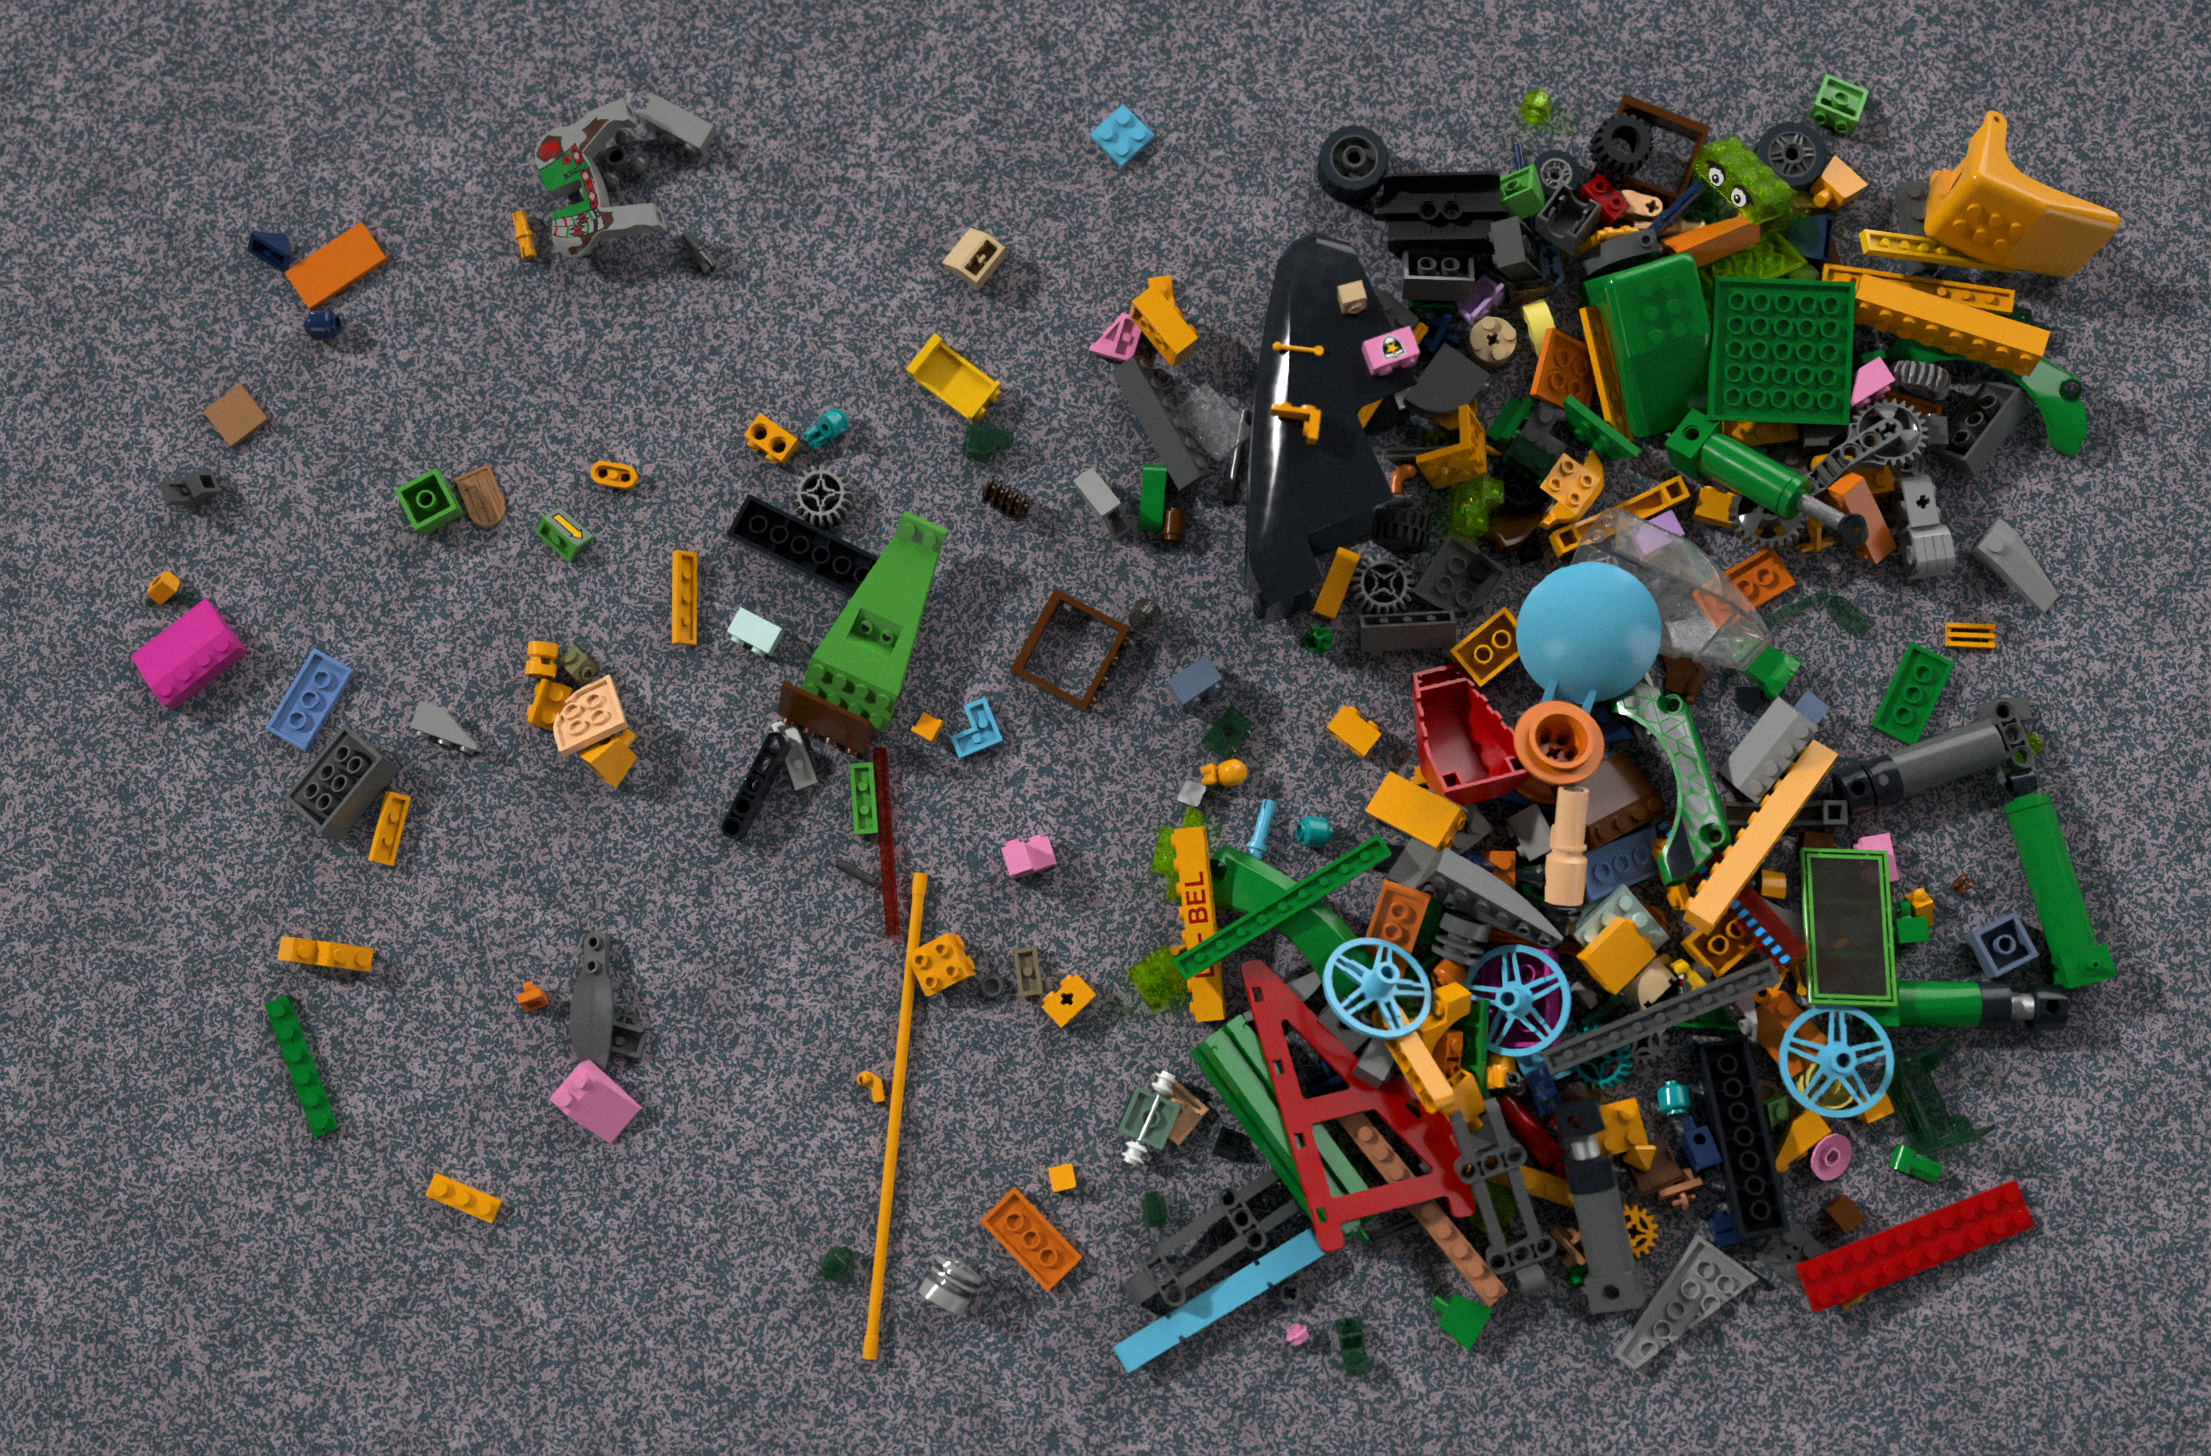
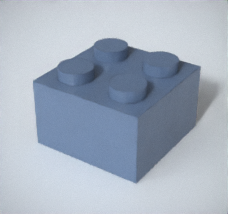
M1205 655L1167 680V690L1182 711L1185 709L1191 711L1201 704L1200 701L1203 697L1211 698L1220 692L1219 688L1222 685L1223 678L1209 657Z
M2016 912L2005 914L1964 935L1987 978L1998 977L2039 956Z

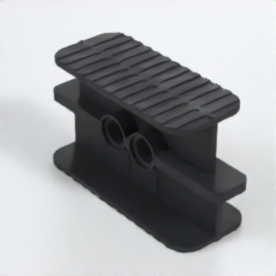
M1494 171L1386 174L1383 176V208L1373 209L1374 220L1388 221L1387 246L1388 251L1393 254H1403V247L1473 249V253L1477 254L1493 251V245H1491L1489 240L1490 223H1493L1494 219L1509 218V207L1500 206V174ZM1427 210L1435 212L1432 217H1425L1423 215ZM1450 210H1457L1459 212L1454 217L1447 215V212Z

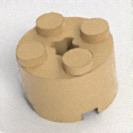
M1484 317L1474 325L1467 340L1466 346L1471 361L1483 369H1493L1506 364L1516 346V330L1502 318ZM1490 341L1494 342L1493 346H1490L1488 343Z
M1657 958L1652 959L1622 990L1640 1010L1646 1009L1645 1003L1647 1005L1652 1004L1671 986L1668 982L1669 980L1674 982L1677 979Z

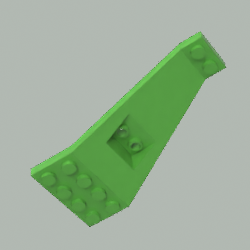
M904 511L896 534L812 655L801 689L871 721L876 730L883 733L887 731L902 689L940 552L948 532L947 529Z

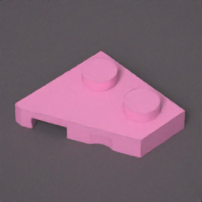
M1122 313L1115 320V323L1102 333V336L1095 344L1090 346L1089 353L1125 362L1135 355L1142 331L1129 317V314Z

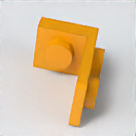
M1278 402L1277 405L1272 404L1271 416L1309 420L1304 421L1302 436H1307L1306 444L1316 445L1321 410H1316V407L1310 405H1302L1301 408L1291 407V404L1286 402Z

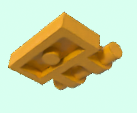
M1628 225L1621 226L1619 229L1605 227L1602 230L1596 231L1595 235L1586 238L1587 241L1579 247L1580 254L1602 242L1622 235L1639 232L1637 227H1630Z

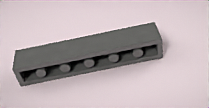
M1132 356L1112 370V373L1178 490H1189L1210 476L1207 470L1208 465L1198 454L1194 440L1185 431L1184 422L1177 417L1173 410L1174 405L1172 401L1164 394L1162 383L1151 371L1150 362L1143 356Z

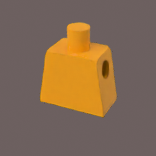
M1835 155L1812 185L1810 192L1815 196L1813 201L1816 206L1821 208L1827 206L1831 211H1836L1853 201L1868 184Z
M626 728L619 737L613 734L587 746L578 756L603 781L616 789L636 760V755L629 749V746L637 736Z
M1461 1069L1447 1080L1454 1092L1455 1104L1440 1110V1112L1450 1122L1448 1113L1460 1109L1468 1129L1473 1132L1482 1126L1478 1115L1485 1110L1483 1106L1484 1100L1473 1075Z

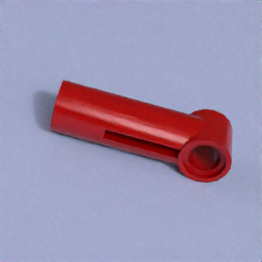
M1510 1091L1497 1100L1503 1119L1526 1145L1531 1155L1544 1170H1547L1564 1155L1557 1143L1546 1134L1519 1099L1512 1095Z

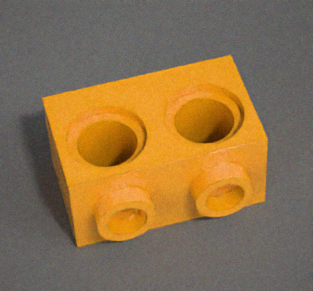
M759 413L743 435L747 441L746 445L757 453L761 450L766 454L765 458L775 466L778 463L785 466L800 446L796 437L761 413ZM765 431L767 435L764 439H756L758 432ZM777 445H786L783 452L776 453L774 451Z

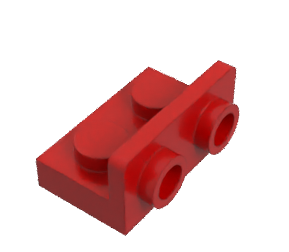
M1601 174L1596 175L1583 186L1576 198L1583 203H1589V200L1592 199L1602 205L1598 222L1604 228L1613 227L1619 217L1630 208V204Z

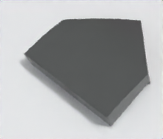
M628 1005L623 1010L614 1014L610 1052L641 1060L647 1035L633 1009Z

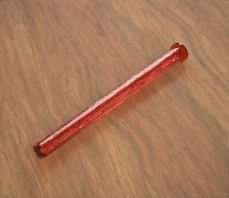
M876 747L873 749L886 932L883 933V936L902 935V932H900L888 757L886 747Z

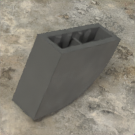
M1654 228L1607 240L1582 253L1576 261L1581 281L1584 282L1653 261L1660 251Z
M1444 343L1418 378L1417 385L1412 386L1404 397L1402 405L1419 415L1430 418H1444L1459 413L1458 406L1470 405L1479 393L1483 395L1490 386V383L1487 381L1491 374Z

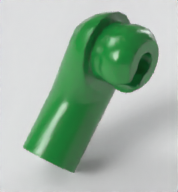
M1587 1261L1582 1265L1578 1263L1570 1268L1568 1277L1570 1287L1578 1288L1585 1286L1583 1282L1585 1272L1589 1271Z

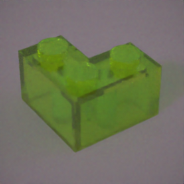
M1481 475L1452 488L1451 533L1469 539H1474L1488 533V510L1504 504V482Z

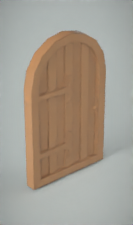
M489 464L454 478L468 514L474 523L482 527H492L502 521L505 516L506 505Z

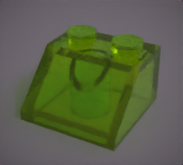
M1166 944L1125 971L1152 1012L1188 989L1187 981H1184L1172 961L1174 956Z

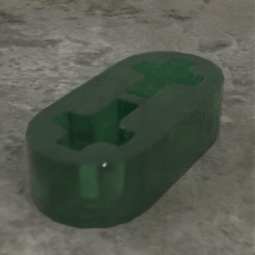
M1834 596L1827 602V614L1846 632L1855 635L1865 630L1867 626L1866 617L1846 598ZM1840 602L1842 604L1841 610L1843 612H1841L1840 610L1835 612L1833 610V608L1835 607L1833 603L1837 604ZM1847 616L1852 620L1857 618L1860 621L1858 623L1859 627L1852 628L1850 626L1852 621Z

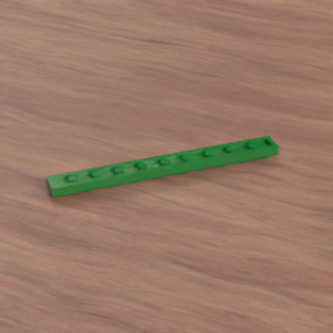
M1380 834L1375 835L1172 960L1184 981H1188L1392 856V853Z

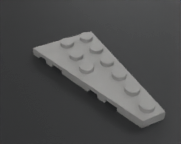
M1696 1234L1613 1355L1633 1370L1637 1369L1656 1355L1662 1348L1674 1342L1688 1329L1693 1328L1719 1309L1729 1299L1738 1295L1744 1288L1756 1282L1758 1278L1703 1237Z

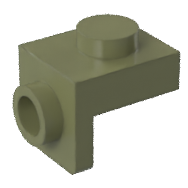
M574 644L558 660L582 685H586L600 670Z

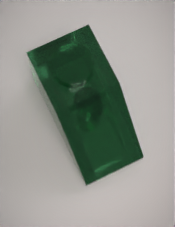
M968 423L962 447L963 456H967L966 459L974 462H980V459L987 460L1013 444L1015 439L1014 433Z

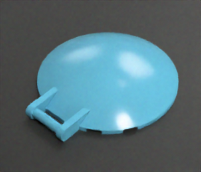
M1580 562L1565 568L1562 567L1547 575L1526 597L1520 609L1516 625V643L1520 659L1532 679L1545 690L1541 702L1552 701L1553 697L1583 704L1581 709L1589 715L1594 702L1605 701L1625 693L1646 675L1657 656L1662 634L1658 607L1648 589L1628 571L1602 562Z

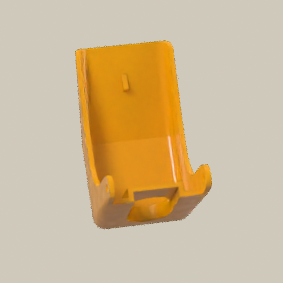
M1988 111L1984 116L1983 125L1970 138L1967 155L1953 171L1943 168L1942 171H1935L1931 175L1928 187L1924 232L1930 239L1992 267L2070 278L2115 234L2120 225V218L2112 210L2053 189L2020 172L2012 164L2005 150L2006 119L1997 111Z

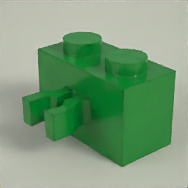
M1910 901L1895 903L1898 919L1892 920L1894 945L1916 944L1929 941L1926 916L1911 918Z

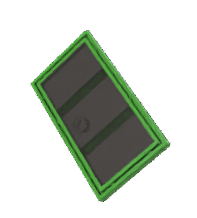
M1800 848L1807 1004L1811 1006L1896 1008L1898 1004L1888 851Z

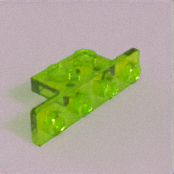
M1187 806L1182 828L1200 826L1202 811ZM1161 825L1150 872L1170 876L1165 899L1180 903L1182 898L1181 896L1178 897L1176 883L1180 882L1179 873H1175L1173 862L1174 858H1177L1176 849H1172L1171 834H1174V830L1177 828Z

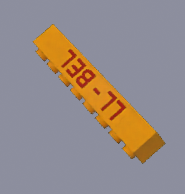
M1206 825L1177 828L1174 830V834H1171L1172 849H1176L1177 858H1174L1173 861L1174 871L1179 873L1180 881L1176 883L1178 897L1181 896L1182 906H1179V916L1181 921L1184 920L1185 930H1182V942L1187 944V950L1218 932ZM1220 960L1187 981L1188 992H1192L1193 1002H1190L1191 1016H1195V1022L1224 1020L1227 1017Z

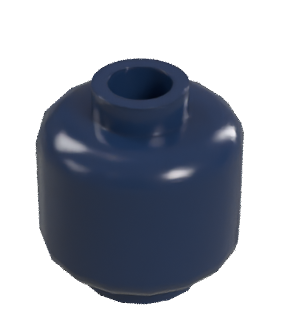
M316 310L309 313L307 320L304 321V328L306 333H309L311 338L316 341L332 340L341 332L342 324L340 317L332 310Z

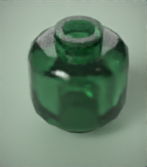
M846 1246L832 1247L820 1259V1273L822 1277L827 1281L842 1282L855 1270L856 1257L854 1253Z

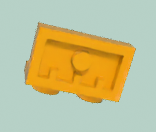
M542 677L541 682H538L534 689L535 699L533 705L530 704L527 709V722L533 726L553 732L555 717L557 714L560 715L566 706L565 701L572 695L573 688Z

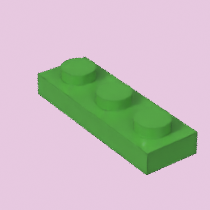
M874 763L849 764L854 835L879 834Z

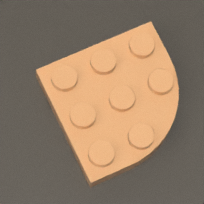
M611 676L602 677L573 693L565 701L566 706L561 714L556 715L553 732L559 753L564 758L628 728Z

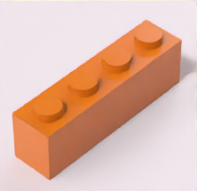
M1848 471L1828 488L1832 497L1830 500L1838 511L1844 514L1857 513L1866 520L1869 537L1864 544L1856 546V554L1861 560H1867L1876 565L1897 548L1864 477ZM1854 528L1851 532H1856L1860 528Z

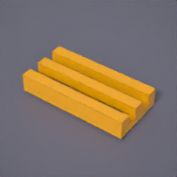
M1947 622L1945 624V647L1995 648V624ZM1951 629L1988 630V633L1951 632ZM1951 637L1988 639V643L1951 641Z

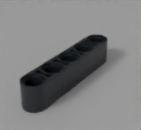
M772 732L765 738L722 822L721 830L726 837L741 840L747 835L791 749V741L786 735ZM781 738L783 744L781 748L775 750L774 741ZM770 759L772 761L771 768L764 771L763 763L765 760ZM756 780H759L761 787L757 792H753L752 785ZM748 801L750 809L748 812L743 813L741 806L744 802ZM737 822L739 830L733 835L730 828L733 823Z

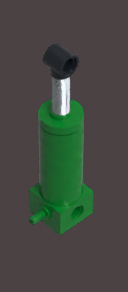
M1694 408L1691 409L1664 444L1672 467L1697 481L1705 475L1786 520H1792L1800 512H1804L1835 529L1838 534L1844 536L1846 543L1851 546H1860L1869 537L1867 523L1862 515L1857 513L1844 514L1810 496L1813 483L1809 478L1723 434L1720 421L1707 420V415ZM1854 528H1860L1856 532H1851Z

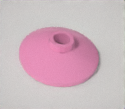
M1831 1134L1822 1139L1812 1154L1811 1167L1813 1173L1822 1180H1832L1840 1176L1846 1170L1851 1160L1852 1147L1850 1141L1840 1134Z

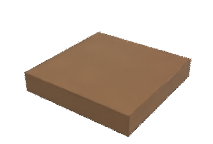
M238 384L203 411L231 448L236 447L270 421L241 384Z

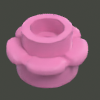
M1299 1323L1292 1325L1287 1330L1286 1340L1290 1341L1293 1346L1303 1343L1309 1337L1306 1331L1307 1326L1300 1325Z

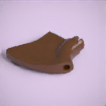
M1497 512L1490 526H1481L1479 528L1478 536L1481 539H1485V541L1497 545L1500 553H1507L1521 546L1532 536L1541 521V515L1539 513L1508 515Z
M1662 647L1660 652L1667 676L1664 690L1684 696L1683 700L1686 703L1695 704L1701 685L1710 680L1707 670L1690 654L1676 648Z

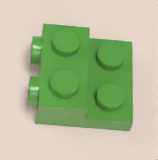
M1826 74L1808 117L1812 118L1818 125L1827 124L1834 127L1836 132L1840 134H1851L1858 123L1869 91Z

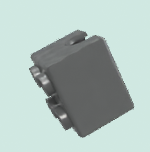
M1562 182L1537 215L1534 234L1573 256L1598 223L1602 205L1592 199L1589 200V203L1580 202L1573 195V188Z

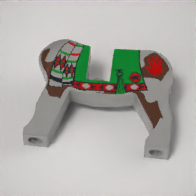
M624 98L591 110L581 120L572 125L550 130L540 139L536 146L535 160L546 192L558 199L580 190L581 196L584 199L582 202L552 213L553 243L557 250L566 257L580 258L592 254L591 250L594 247H598L599 241L603 237L609 240L614 237L635 236L647 231L659 233L667 231L662 210L653 203L610 207L604 181L593 161V158L616 131L622 128L633 129L638 127L632 105Z

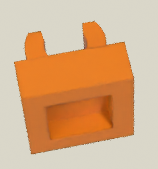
M532 981L524 983V993L517 995L518 1004L525 1012L549 1005L546 994L540 987L534 986Z

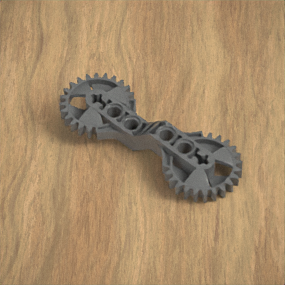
M1884 397L1882 403L1874 399L1872 406L1868 403L1865 404L1863 409L1859 408L1856 415H1853L1848 427L1845 443L1834 448L1811 472L1804 475L1813 483L1810 496L1821 501L1829 493L1828 488L1848 471L1855 472L1860 468H1873L1883 471L1886 465H1889L1890 470L1893 471L1895 465L1903 469L1905 462L1911 466L1914 459L1918 460L1929 439L1927 436L1929 428L1924 427L1926 419L1919 420L1921 412L1913 413L1914 405L1906 408V401L1901 402L1899 405L1896 398H1893L1891 403H1888L1886 397ZM1877 413L1883 420L1874 425L1869 415ZM1896 413L1901 414L1899 420L1894 419ZM1899 439L1908 451L1903 456L1894 449ZM1865 444H1870L1873 447H1867ZM1845 456H1851V457H1853L1854 459H1849V458H1847V457H1845ZM1738 493L1732 497L1728 512H1730L1728 521H1732L1730 529H1737L1734 536H1743L1742 544L1750 541L1751 549L1755 545H1759V551L1761 552L1764 546L1768 547L1769 552H1772L1774 546L1782 550L1783 543L1790 547L1792 540L1797 541L1799 535L1803 533L1804 526H1806L1808 521V515L1804 512H1800L1792 520H1786L1760 505L1756 509L1751 500ZM1779 525H1782L1786 532V535L1782 537L1773 530ZM1757 528L1763 530L1759 537L1754 535Z

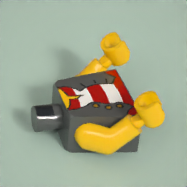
M1660 954L1655 957L1665 967L1667 966L1669 971L1677 978L1674 981L1675 997L1711 982L1712 967L1698 962H1685L1683 959L1672 963V959L1668 954Z

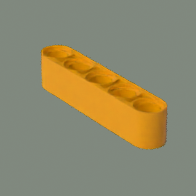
M1398 1005L1401 1013L1400 1017L1405 1027L1410 1024V1021ZM1379 1009L1374 1010L1371 1018L1375 1028L1390 1030ZM1416 1031L1402 1038L1383 1040L1424 1108L1429 1113H1436L1455 1104L1453 1090Z

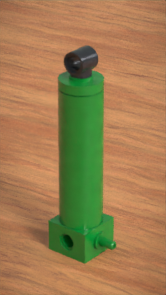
M2030 767L2005 773L2007 779L2005 787L2008 793L2014 796V802L2003 806L2051 957L2044 959L2051 983L2063 985L2066 990L2117 977L2107 943L2098 945L2053 803H2051L2050 793L2038 795L2035 791L2038 786L2037 778Z

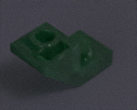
M1359 1316L1335 1320L1346 1377L1371 1373Z

